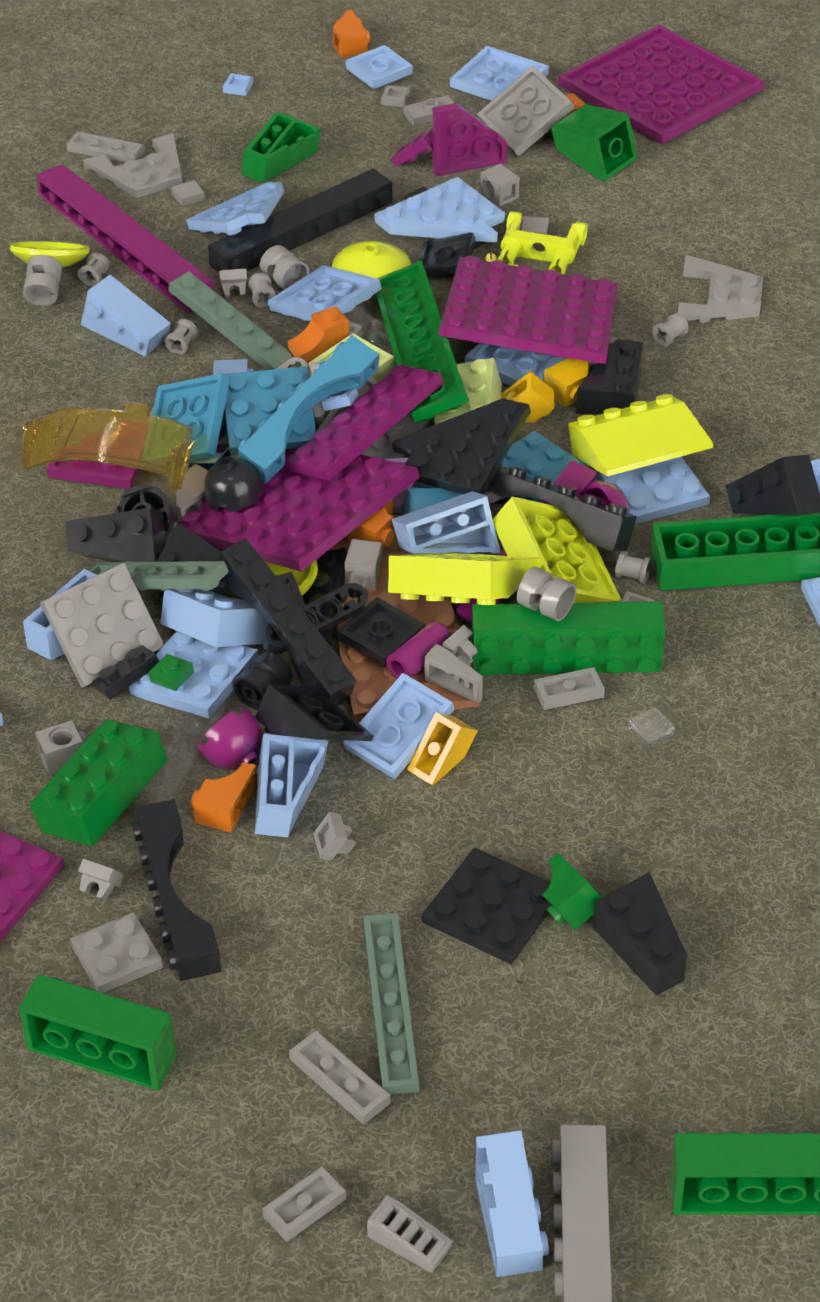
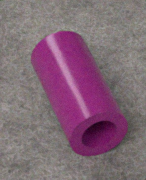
M435 621L428 623L387 657L386 664L391 674L397 679L402 673L411 678L414 677L425 667V656L436 644L442 646L451 636L449 629L444 624Z

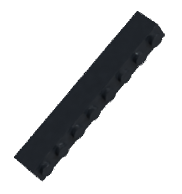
M372 168L269 216L263 224L250 225L243 228L239 233L228 235L209 244V266L218 273L220 270H251L260 265L264 253L275 245H282L291 251L392 203V181Z

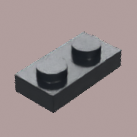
M142 645L130 650L125 655V658L116 665L105 668L99 677L92 682L101 694L111 700L146 675L159 662V659L154 652Z

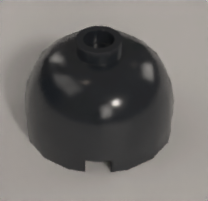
M231 456L219 459L207 472L204 480V490L208 505L212 510L218 512V507H226L227 512L247 508L259 500L258 494L260 492L263 494L265 492L262 478L257 468L247 460Z
M147 484L136 485L125 491L121 496L123 499L120 501L119 506H116L115 513L152 508L163 513L165 538L173 531L177 519L176 507L172 499L161 489Z

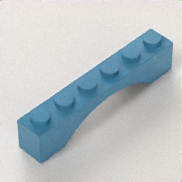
M353 335L345 343L340 342L336 346L333 355L327 361H321L316 367L314 374L308 380H302L297 386L295 393L289 399H283L278 405L276 412L270 418L266 417L263 419L257 431L251 437L243 439L238 447L239 458L252 463L261 475L262 482L267 484L285 465V451L288 439L301 417L315 404L329 396L350 389H360L378 371L379 354Z

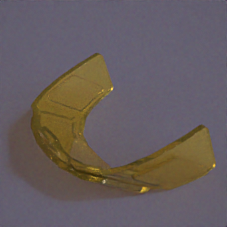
M133 401L125 402V411L81 407L60 409L39 416L24 424L22 434V468L30 469L50 462L73 460L121 465L161 474L169 479L168 493L175 494L177 490L182 489L195 443L192 440L193 429L189 425H184L171 419L149 415L150 404Z

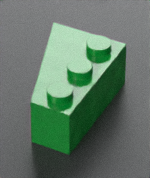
M275 111L244 149L241 175L265 183L318 152L321 128Z

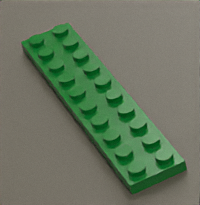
M422 261L377 278L380 279L382 289L376 292V296L397 366L405 365L407 367L440 373L443 380L441 386L411 410L415 423L421 420H429L439 413L449 409H457L469 402L448 337L439 336L442 318Z

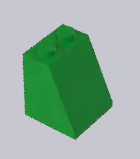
M584 104L551 127L556 150L603 182L638 159L628 113Z

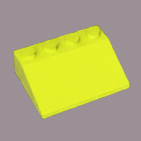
M671 394L659 395L656 397V400L650 402L636 401L631 403L630 407L624 409L609 408L604 410V414L597 416L583 415L577 418L578 421L568 423L572 455L606 476L713 448V442L687 405Z
M511 497L493 518L497 536L507 556L544 558V565L540 569L551 573L553 578L560 577L576 585L574 603L621 601V597L596 545L588 543L578 526L558 507Z
M465 553L389 555L388 593H401V599L409 600L419 599V595H426V601H444V596L451 597L452 603H470V598H475L479 605H496V599L509 598L519 588L524 575L530 568L534 566L540 568L543 566L544 558Z

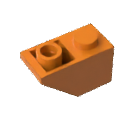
M347 10L333 26V46L341 58L368 52V44L371 42L368 29L365 30L361 19L357 18L352 10Z

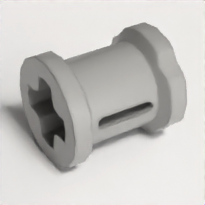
M98 252L89 254L86 265L78 271V278L85 285L95 286L101 281V275L107 272L110 267L108 258Z
M256 273L249 278L248 289L253 293V303L257 307L269 306L268 300L276 296L274 289L271 288L270 277L265 273Z
M674 313L669 316L668 321L665 323L656 324L652 329V334L657 343L667 347L672 344L673 339L686 335L689 326L683 316Z
M178 320L174 325L173 333L168 334L165 338L166 348L170 352L185 354L188 350V343L198 335L197 327L190 320Z
M621 551L616 564L615 577L621 578L626 576L639 580L641 584H646L652 567V558L646 557L644 560L628 556L627 552Z

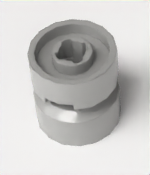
M275 245L269 248L260 261L261 272L267 274L271 281L275 282L283 290L309 274L307 264L282 245Z
M37 255L29 259L23 296L31 304L49 306L57 301L62 274V265L57 259L47 255Z
M534 566L526 572L519 585L517 602L534 611L540 609L542 615L559 622L565 618L574 603L576 585L560 577L553 578L551 573Z

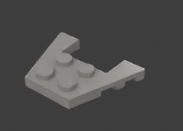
M172 133L152 139V147L157 153H151L145 158L128 160L118 166H114L105 154L83 160L86 170L97 172L98 177L104 180H111L114 182V186L135 198L182 184L179 159Z
M685 255L683 277L710 279L707 305L679 302L678 314L683 316L686 321L699 320L700 323L710 322L711 318L725 317L726 320L760 316L762 276Z

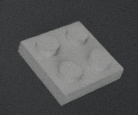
M134 912L70 938L74 952L94 987L100 993L107 992L164 968L161 956Z

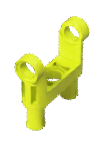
M510 211L507 219L506 233L501 242L502 251L497 261L508 262L507 265H514L516 256L552 262L549 270H560V274H565L567 265L574 261L579 246H584L588 225L582 222L573 223L567 238L520 231L522 214ZM540 243L546 250L543 252L534 249L533 244Z

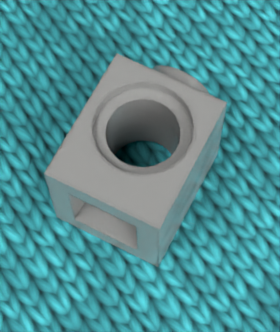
M498 164L480 172V193L500 207L519 198L520 177L502 164Z
M352 539L345 560V585L357 583L367 589H376L382 567V542Z
M72 720L35 732L38 754L49 775L57 773L87 740L83 731H77Z

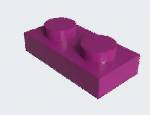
M432 128L402 146L390 159L396 167L404 162L408 165L419 156L418 153L426 154L432 149Z

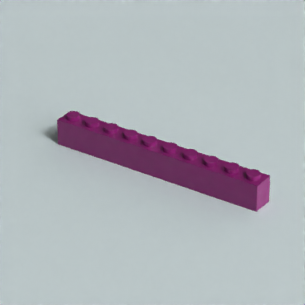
M63 164L36 175L40 197L187 314L193 310L169 292L170 282L187 272H191L209 288L214 290L213 281L209 276L199 271L192 263L186 261L178 252L168 247L162 240H159L150 233L147 228L137 223L133 217L128 216L117 205L110 202L102 193L96 191L88 182L83 181Z

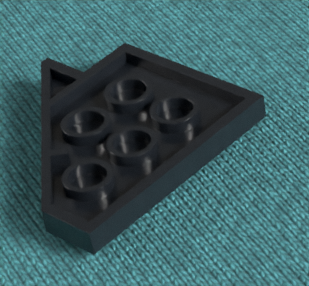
M502 398L393 441L392 447L394 452L409 456L405 465L417 467L420 478L415 482L461 494L474 491L484 495L531 413L530 406L526 403Z

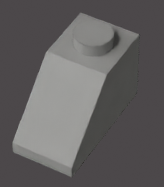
M197 464L176 478L178 522L183 521L182 518L185 514L192 512L196 508H201L203 501L206 499L204 480L208 470Z

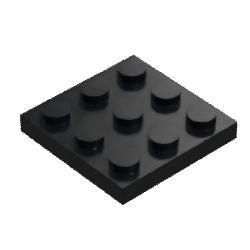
M474 847L422 913V923L508 964H512L549 914L546 909L551 905L542 894L548 889L551 882Z

